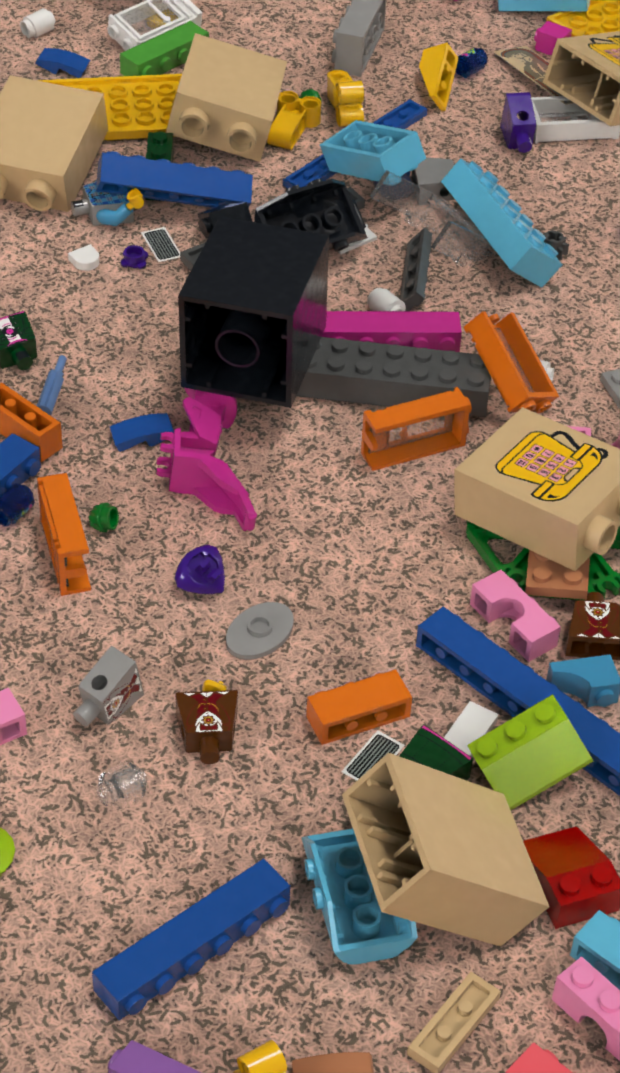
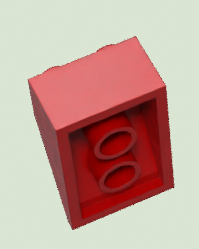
M577 826L523 841L550 906L546 911L555 929L589 920L598 910L605 914L619 911L620 877L610 859Z

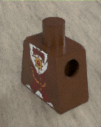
M599 592L588 593L587 600L575 602L565 656L587 658L610 654L612 660H620V605L613 602H604V596Z
M238 690L176 692V718L185 751L187 753L200 752V760L204 764L217 763L220 760V751H231L233 748L238 712Z

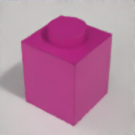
M547 21L535 32V50L552 56L557 39L571 37L572 29Z

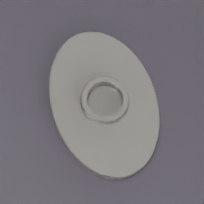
M265 602L246 609L233 620L227 630V650L234 657L244 660L258 659L271 654L287 641L293 630L294 617L292 611L286 605L278 602Z

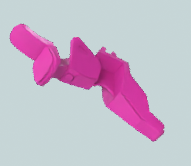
M184 388L189 396L183 400L182 404L191 422L189 432H181L180 427L174 429V433H161V440H169L172 443H161L160 450L171 454L170 457L157 458V465H166L168 468H157L156 474L160 477L169 478V491L195 495L214 512L234 515L243 531H251L255 528L257 513L249 499V493L228 464L214 457L220 435L222 434V428H230L236 418V397Z

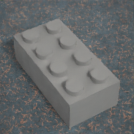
M352 0L351 5H347L345 17H341L339 28L335 29L333 33V43H336V47L333 50L331 61L335 63L334 70H343L348 72L349 75L362 76L385 29L387 0Z

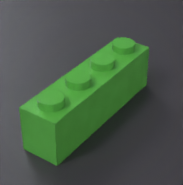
M191 21L120 53V73L124 76L161 75L186 63L195 33L209 37V32Z

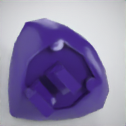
M203 545L189 551L181 559L175 574L178 588L198 594H218L224 591V566L217 547Z

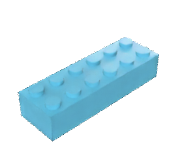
M460 158L441 182L508 268L537 286L543 287L563 265L556 257L558 252L551 245L545 244L544 240L546 237L537 229L532 228L533 221L525 214L520 213L522 208L514 200L508 198L510 193L504 187L497 185L499 180L489 171L484 173L482 168L475 162L471 161L469 164Z

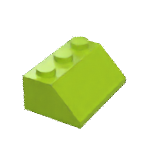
M553 694L467 745L493 790L505 795L510 810L515 809L594 762Z

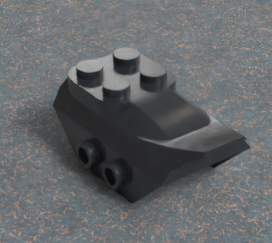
M316 179L301 188L299 185L292 186L286 189L284 194L255 209L254 220L256 223L329 235V250L334 249L335 252L347 248L350 243L368 238L364 230L366 225L355 200L350 197L345 182L335 179L325 181Z

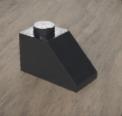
M247 202L222 204L198 213L199 229L205 238L209 237L219 216L253 222Z

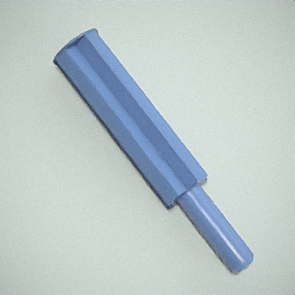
M63 355L59 356L55 369L49 371L37 403V407L50 416L64 378H62L64 373L62 371L67 358Z

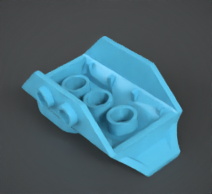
M353 828L301 837L307 859L304 860L306 877L308 880H313L315 888L312 889L316 910L322 909L333 952L342 962L362 964L393 958L414 943L418 938L416 922L381 912Z

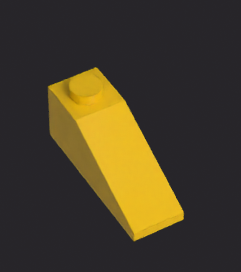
M448 43L424 49L419 65L428 93L441 111L446 110L459 59Z

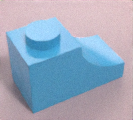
M610 654L549 663L546 681L556 685L562 692L579 697L586 703L587 707H606L613 703H618L620 677Z

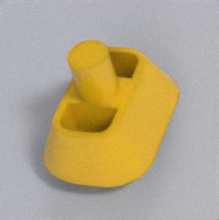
M206 680L203 683L202 690L225 691L227 687L222 681Z

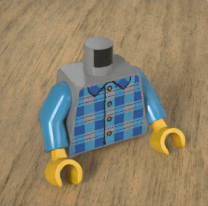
M97 180L82 187L83 199L71 201L73 216L88 214L94 226H118L123 223L134 222V208L140 209L144 205L143 195L137 188L129 191L127 195L96 191Z

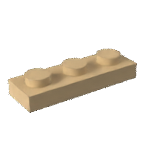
M470 972L408 1046L407 1055L431 1072L440 1073L500 999L501 991L473 972Z

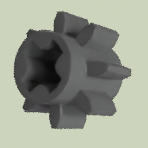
M555 230L543 233L546 237L544 240L545 244L551 245L558 252L556 256L558 260H562L563 255L568 254L569 244L566 243L567 237H564L561 232Z

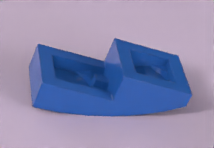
M44 48L35 64L53 74H57L59 69L76 78H81L90 60L70 51Z
M167 413L138 416L109 426L115 446L119 452L144 441L147 442L149 447L155 446L165 441L160 439L161 433H174L170 417Z

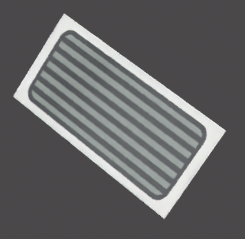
M165 227L141 232L158 262L180 257V251Z
M377 730L341 772L357 781L388 752L397 755L405 745Z

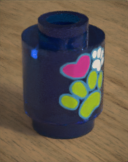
M472 48L459 55L455 72L467 78L484 69L488 62L486 52L481 48Z
M15 483L0 496L1 525L9 526L10 524H15L34 506L33 492L29 487Z

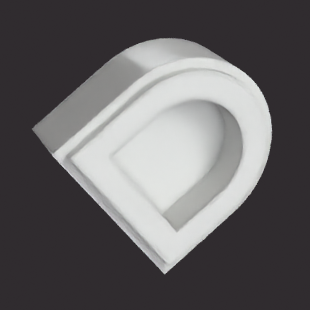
M90 244L69 252L68 260L77 269L89 271L98 267L99 253Z

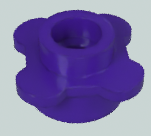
M132 245L125 248L121 266L139 269L146 267L145 259L148 258V253L142 247Z

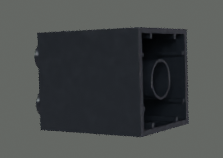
M219 216L178 295L181 387L289 408L292 407L326 328L329 235Z

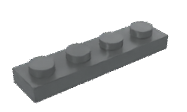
M426 228L421 230L407 243L400 300L406 306L405 311H409L414 306L418 307L426 296L425 288L428 280L427 272L432 248V233Z

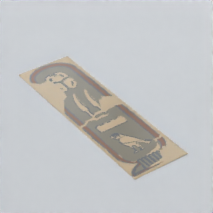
M528 46L494 51L495 54L552 96H563L543 83L549 61ZM561 101L565 105L574 104L572 101Z

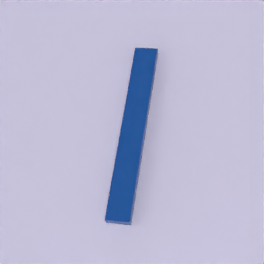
M409 99L373 123L406 129L425 117L428 109ZM322 154L284 178L282 186L287 189L295 185H299L300 188L305 187L309 182L316 179L325 181L337 172L329 171Z

